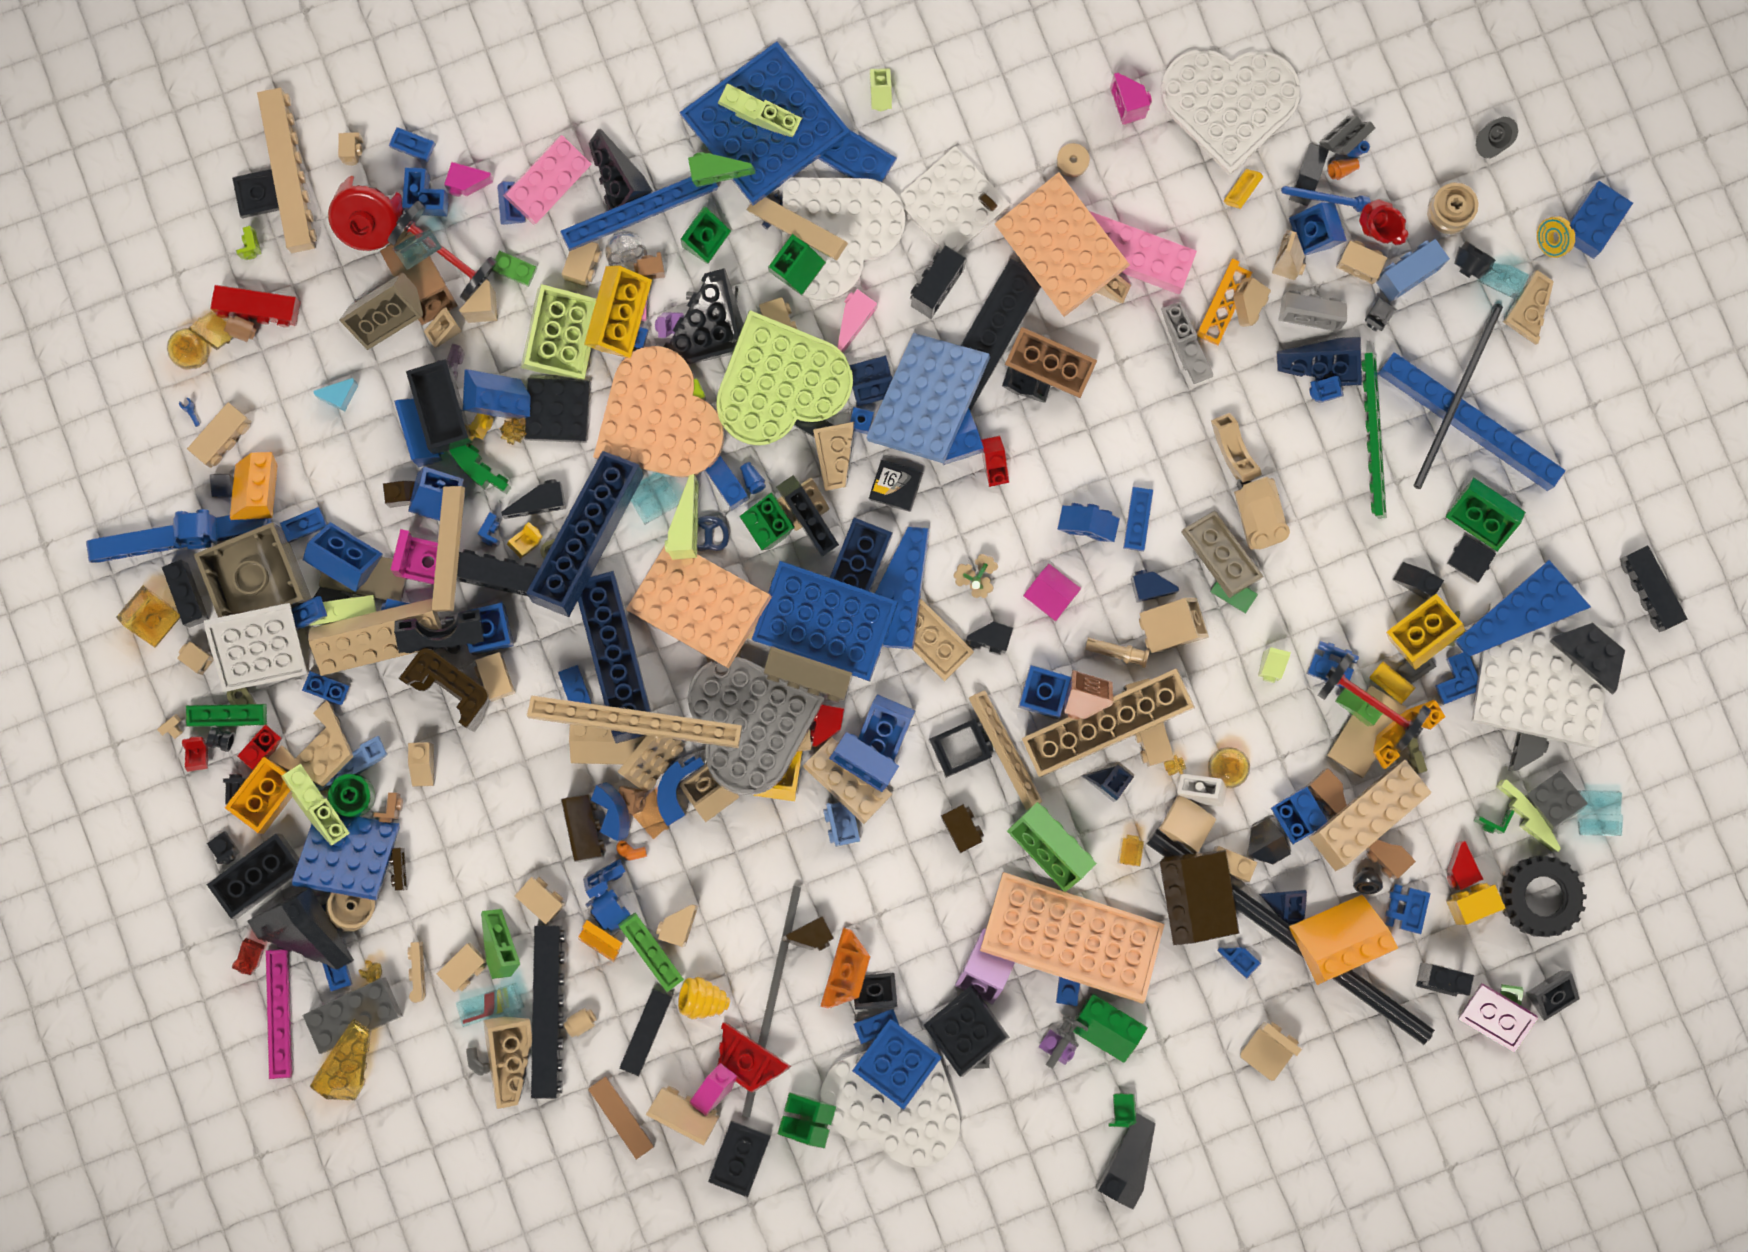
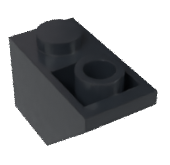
M992 622L967 635L965 642H968L972 648H988L989 652L995 655L1005 654L1013 627Z

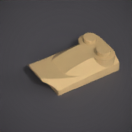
M1264 477L1245 484L1241 490L1234 492L1245 538L1250 549H1264L1283 542L1288 538L1290 529L1286 524L1273 478Z

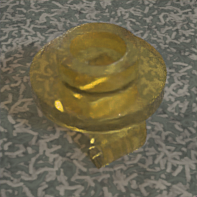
M1174 755V760L1164 762L1169 776L1176 774L1178 771L1180 775L1184 774L1183 770L1186 769V765L1182 757L1178 758L1177 755Z
M369 960L365 961L366 967L369 968L368 970H358L360 976L369 983L380 979L382 975L381 964L377 962L372 963Z

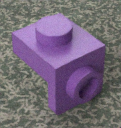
M664 312L658 316L655 321V330L658 332V338H667L669 335L675 334L672 330L679 318H684V313Z
M1050 1029L1039 1045V1048L1052 1055L1062 1037ZM1069 1042L1058 1061L1066 1065L1074 1057L1077 1047Z

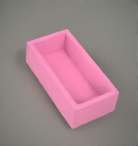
M560 135L503 196L532 224H537L592 164L563 135Z

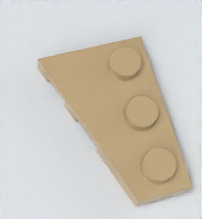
M855 422L813 430L825 491L843 488L847 485Z

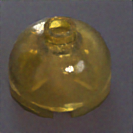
M182 328L176 330L167 341L166 350L170 360L184 370L200 368L210 356L209 341L201 332L195 329Z
M1234 747L1218 749L1211 755L1208 761V774L1211 778L1222 779L1225 786L1229 789L1238 787L1249 776V759L1244 752Z

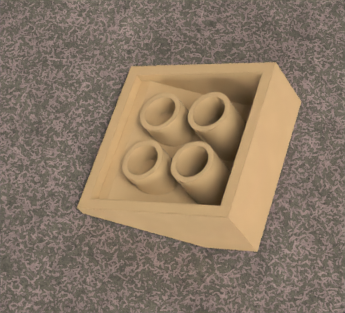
M671 1086L667 1088L662 1087L646 1116L704 1146L720 1117L716 1115L717 1111L713 1109L705 1116L689 1104L692 1097L687 1096L684 1098L678 1095L680 1091Z

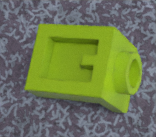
M249 225L242 227L244 235H241L245 248L236 250L237 255L244 260H252L256 258V255L262 254L256 231Z

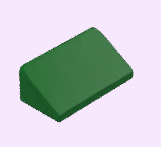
M1217 581L1210 591L1245 614L1258 596L1257 593L1246 588L1229 598Z

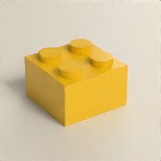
M1487 882L1471 886V891L1469 892L1459 891L1450 895L1452 899L1446 901L1456 925H1468L1506 909L1496 885H1488Z

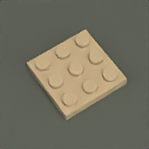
M647 735L618 772L647 793L648 790H651L656 785L657 779L661 774L667 771L674 758L682 753L683 747L686 744L677 739Z

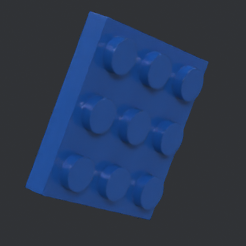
M890 1018L852 1071L904 1110L942 1057Z

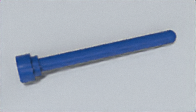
M1289 186L1281 188V192L1286 195L1352 206L1357 212H1362L1363 207L1371 203L1370 198L1360 195L1355 198H1349Z

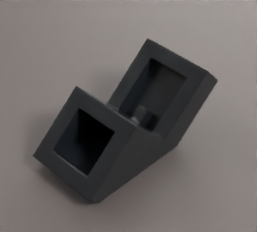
M1008 367L1002 387L1014 394L1046 403L1051 385Z

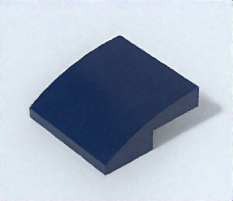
M884 355L850 364L853 376L852 390L857 406L883 400L893 379L887 356Z

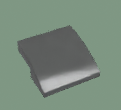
M1347 116L1319 144L1334 153L1347 155L1375 129V126L1372 122H1361L1358 116Z

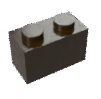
M964 804L940 816L959 853L983 842L981 838L984 837V834L979 825H974L972 821L974 815L969 806L965 808Z

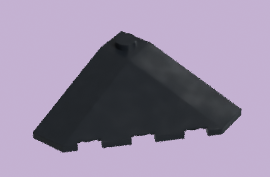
M725 268L704 274L701 279L704 283L698 293L694 292L687 304L689 307L684 318H679L672 330L675 332L670 343L666 342L663 346L678 353L687 364L729 356L734 351L744 324Z
M311 888L247 921L259 940L276 944L277 947L290 952L294 951L315 962L327 964L333 969L337 970L354 961Z

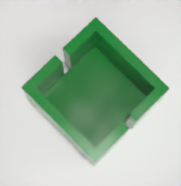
M789 1092L784 1111L798 1114L800 1118L783 1115L777 1134L809 1146L825 1149L830 1129H827V1127L832 1125L837 1106Z

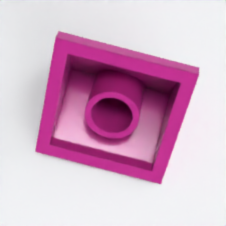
M1048 564L1023 596L1054 621H1057L1081 588L1052 565Z

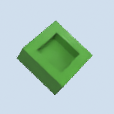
M1501 984L1500 994L1521 1006L1523 987Z

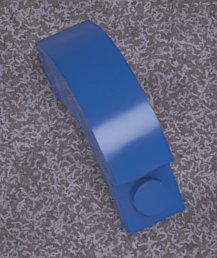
M693 756L683 762L685 765L683 768L678 761L667 769L660 780L657 791V804L667 826L685 816L677 801L676 789L679 782L685 776L704 765L700 757L696 759Z

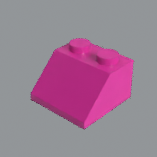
M1115 73L1110 90L1122 125L1146 118L1152 103L1149 91L1146 92L1144 85L1120 73Z

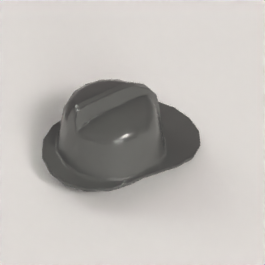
M1500 117L1487 123L1476 138V150L1479 155L1484 158H1493L1509 148L1518 137L1517 123L1510 117Z

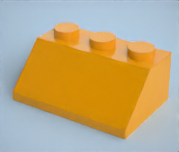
M272 452L250 453L235 464L230 510L231 520L273 518L277 463Z
M263 757L225 806V809L257 833L265 834L292 798L293 793L281 777L287 771L266 757Z

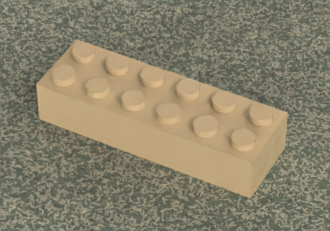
M433 598L309 628L308 642L321 676L412 654L398 652L394 634L395 621L416 618L426 628L442 629L438 613L432 610Z
M1403 760L1389 769L1313 833L1309 839L1334 871H1337L1352 862L1432 792L1409 763Z

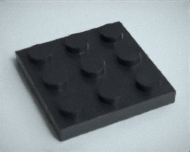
M528 378L527 391L531 396L530 417L525 418L524 439L530 441L587 443L590 381Z
M969 986L924 1024V1027L959 1077L966 1075L1010 1038L974 986Z

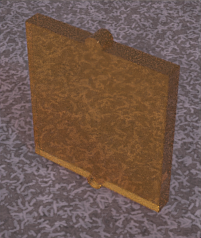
M656 789L645 798L646 803L643 811L632 814L653 839L664 830L669 829L658 809Z

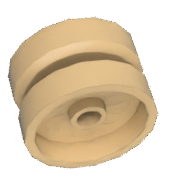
M1455 182L1446 184L1431 199L1427 209V216L1431 225L1439 232L1445 234L1459 233L1474 219L1478 212L1479 202L1474 191L1465 184Z
M332 892L325 905V913L334 928L343 932H354L363 928L369 922L375 910V900ZM348 903L352 904L353 910L347 908Z

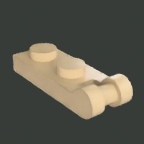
M423 942L410 943L411 947H408L407 951L408 959L412 963V968L409 969V980L413 981V991L410 992L409 998L414 1003L421 1002L426 997Z

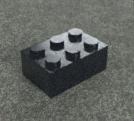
M946 245L943 250L938 249L933 257L932 266H927L924 270L921 283H916L910 292L912 294L910 297L911 307L930 319L933 318L965 269L966 258Z

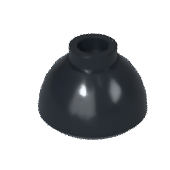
M1363 867L1362 872L1358 873L1354 879L1353 888L1362 894H1375L1383 889V882L1374 868Z

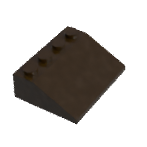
M1226 850L1162 858L1160 868L1173 946L1198 943L1240 933Z

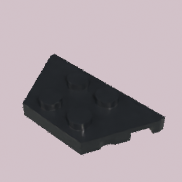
M1594 623L1557 635L1549 641L1612 695L1617 691L1625 649Z

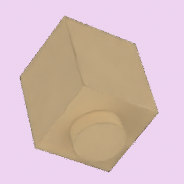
M192 642L184 644L179 650L180 655L177 657L178 660L201 675L204 674L214 661L213 656Z

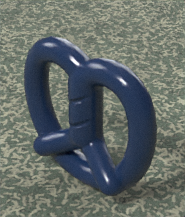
M712 515L698 518V526L704 529L705 543L703 545L697 544V551H705L707 549L721 551L725 549L729 542V531L725 522L719 517ZM704 522H713V523L710 524V525H707V524H705ZM720 526L723 532V540L721 544L715 545L713 544V529Z

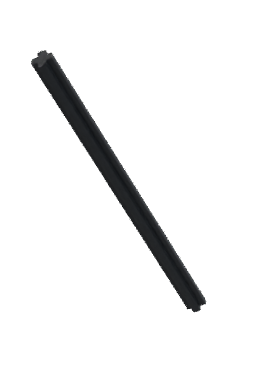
M1156 829L1146 843L1163 857L1192 854L1178 843L1173 842L1158 829ZM1232 883L1236 910L1303 957L1289 929L1291 925ZM1353 970L1333 978L1334 981L1422 1045H1425L1432 1038L1435 1031L1432 1027Z

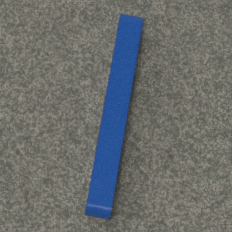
M230 515L216 517L217 542L230 540L271 523V518L231 520ZM173 525L86 541L88 561L90 563L179 549V547L174 545ZM181 544V548L188 547L187 545Z

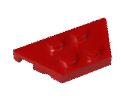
M722 1023L721 1029H723L722 1042H720L719 1046L720 1057L718 1065L721 1063L737 1076L736 1083L750 1092H755L790 1069L791 1065L728 1023Z

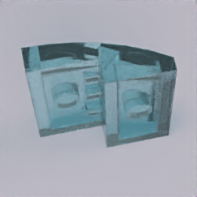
M654 473L642 480L631 499L644 525L674 509L679 504V500L666 478L660 473Z
M1578 790L1588 803L1582 811L1577 813L1579 835L1622 836V792Z

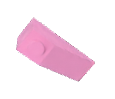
M858 289L854 294L851 292L844 301L846 305L837 347L842 353L845 352L877 309V303Z

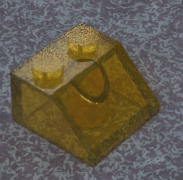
M143 585L116 618L124 627L156 648L177 623L180 616L173 607Z

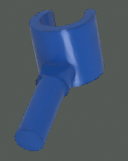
M187 398L189 404L185 407L179 401V406L190 415L195 427L200 426L193 411L195 408L194 403Z

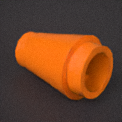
M1357 158L1333 160L1328 164L1327 170L1331 179L1340 180L1358 170L1360 164Z

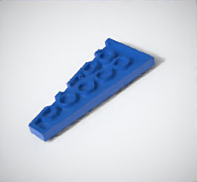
M907 528L875 594L899 602L883 647L914 649L929 528Z
M1548 560L1454 642L1467 657H1470L1589 609L1591 606L1553 563Z

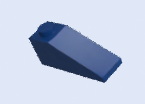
M719 455L715 463L710 468L705 469V472L732 511L748 501L749 498L737 478Z

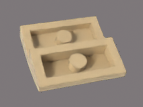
M1178 795L1159 829L1173 842L1179 841L1194 854L1198 853L1216 819L1194 802Z

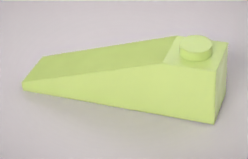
M694 474L688 477L668 531V540H665V551L669 553L672 560L697 558L699 482Z

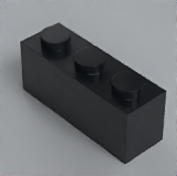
M178 560L163 566L162 570L182 624L191 628L204 623L205 620H209L189 564L183 560Z

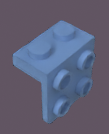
M841 802L826 804L827 809H823L826 823L830 822L831 830H828L830 843H835V846L838 847L860 842L855 816Z

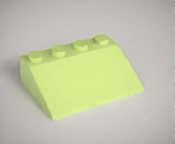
M541 284L537 289L520 368L584 380L591 347L584 345L596 298Z

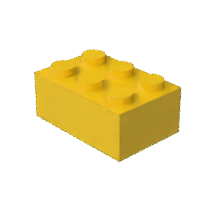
M1435 594L1386 633L1389 641L1416 670L1465 633V628L1460 619Z

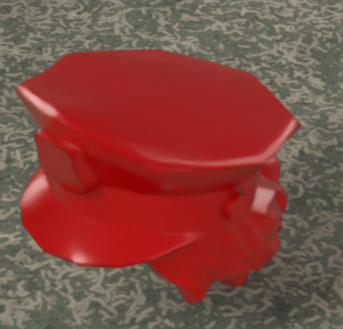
M1376 199L1363 207L1359 222L1364 235L1375 238L1383 244L1392 242L1394 245H1402L1406 242L1409 233L1405 229V217L1398 209L1392 206V203Z

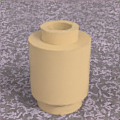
M583 1008L567 1018L564 1026L573 1038L574 1036L582 1035L596 1026L594 1021L597 1018L591 1009Z

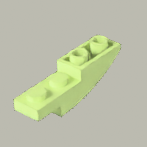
M729 84L726 85L718 101L719 105L735 112L736 116L762 128L790 137L794 136L802 120L801 117L767 100L763 102Z
M301 764L281 776L293 793L292 797L331 846L350 834Z

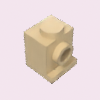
M338 133V157L342 163L350 166L359 163V156H362L361 143H363L360 133Z

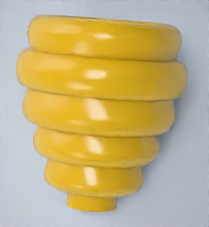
M701 977L684 980L678 998L680 1014L690 1019H697L698 1017L704 1019L707 1016L713 1017L715 1014L721 1015L724 1010H728L730 998L727 997L724 990H720L718 986L713 985L710 981H705Z

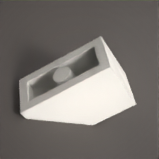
M1181 774L1177 794L1201 804L1223 807L1227 786L1219 778Z

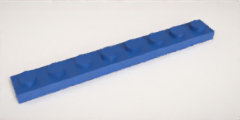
M689 177L560 231V234L568 251H572L718 190V185L713 183L696 187L692 177Z

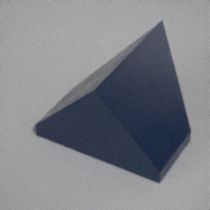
M1119 764L1082 775L1085 780L1113 802L1119 799L1134 778Z
M1306 890L1259 894L1277 916L1288 924H1296L1305 920Z

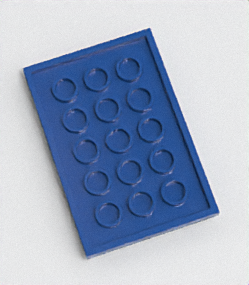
M779 561L768 592L772 598L759 617L751 640L851 672L852 676L870 682L899 602Z

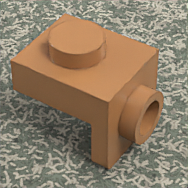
M624 785L620 786L619 793L623 797L629 813L636 814L642 812L646 803L644 798L645 791Z
M388 792L386 813H374L373 817H378L379 822L392 823V819H398L399 811H402L403 798H400L401 794Z

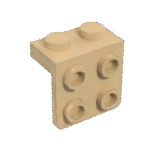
M1263 1022L1241 1051L1240 1057L1266 1078L1273 1081L1293 1055L1298 1056L1302 1049L1297 1046L1299 1042L1292 1036L1285 1037L1281 1034L1282 1029L1273 1022L1271 1024Z

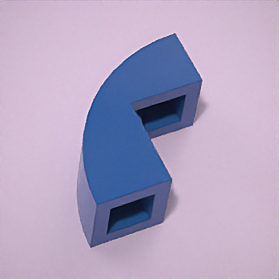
M607 782L596 785L591 801L608 809L600 832L616 841L627 838L630 818L623 797Z

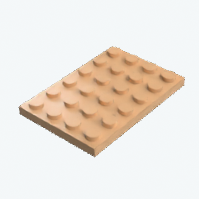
M1059 172L995 223L1007 242L1064 317L1130 266Z
M664 546L626 610L729 669L772 596L697 555V558L672 560L669 553L665 551Z

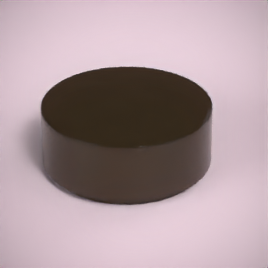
M983 192L978 197L980 203L990 212H993L998 207L986 193Z

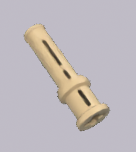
M1089 637L1085 647L1086 651L1122 659L1126 664L1129 662L1139 664L1142 668L1146 667L1150 651L1147 649L1146 651L1135 649L1131 645L1127 647L1119 646Z

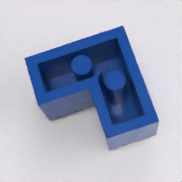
M405 168L402 208L405 213L417 201H420L426 206L422 215L447 217L449 196L443 189H429L430 175L426 169Z
M1072 503L1071 506L1062 505L1057 530L1069 535L1087 536L1101 542H1115L1120 518L1113 516L1109 510H1100V506L1095 504H1087V507L1078 503Z

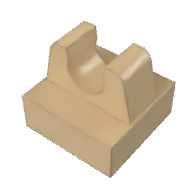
M175 714L157 730L162 736L168 732L176 739L183 733L177 725L181 721L180 717Z

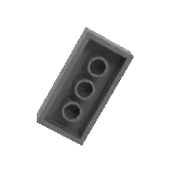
M380 978L302 1016L319 1054H323L403 1015L387 979Z

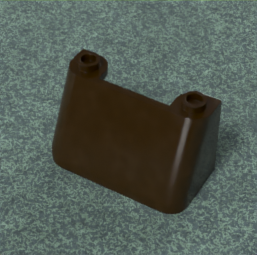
M420 650L398 679L418 691H426L434 682L460 700L456 706L461 714L458 723L475 732L484 718L489 701L488 691L433 650Z

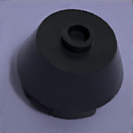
M1465 241L1461 247H1458L1454 264L1461 268L1459 272L1470 278L1472 275L1477 279H1481L1494 269L1492 266L1496 260Z

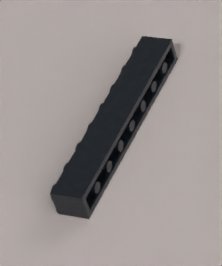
M534 926L531 1099H557L559 1094L563 1093V1081H560V1072H563L564 1062L563 1059H560V1050L564 1049V1038L560 1037V1029H564V1016H561V1007H564L565 996L561 994V986L565 985V973L561 972L562 964H565V951H562V943L566 941V931L562 930V926Z

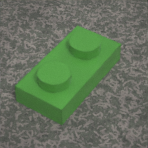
M499 250L495 258L498 262L493 271L529 287L537 267Z

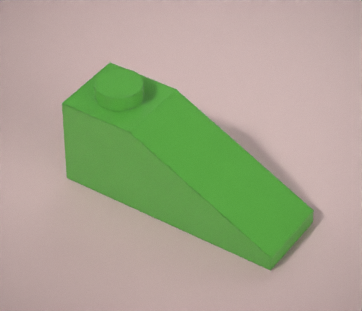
M704 152L688 157L692 181L696 187L756 174L751 163L710 153L705 154Z
M502 909L482 911L481 919L485 957L492 979L511 977L519 967L520 961Z

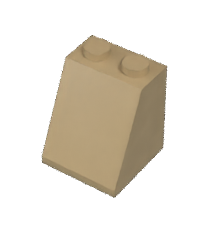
M1183 598L1139 613V624L1141 629L1145 631L1147 637L1145 638V643L1148 650H1151V653H1158L1209 638L1197 598Z

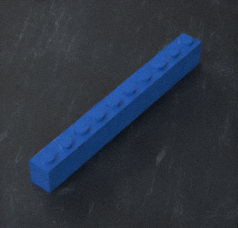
M1395 352L1391 354L1378 372V375L1444 419L1455 395L1452 391ZM1461 400L1451 422L1453 427L1546 491L1556 486L1565 473V469L1465 400Z

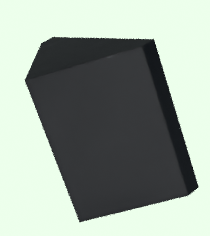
M1561 970L1526 992L1544 1021L1580 999L1570 971Z
M895 973L865 975L859 998L854 999L855 1010L897 1007Z

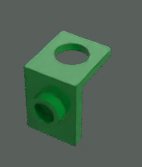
M1512 809L1507 810L1499 826L1481 816L1475 817L1474 822L1482 825L1481 829L1493 834L1496 832L1502 834L1505 833L1515 811Z
M1113 1094L1115 1120L1108 1123V1127L1132 1126L1136 1123L1135 1094Z

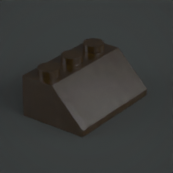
M587 794L561 799L574 862L604 857L603 852H606L605 842L603 839L600 840L599 837L601 823L599 819L595 818L594 811L597 810V804L591 801V795Z

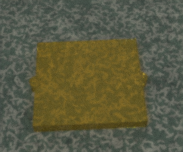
M212 311L202 318L199 317L198 321L189 326L188 329L216 350L226 343L230 344V341L234 338L229 336L227 332H224L227 322L217 317Z

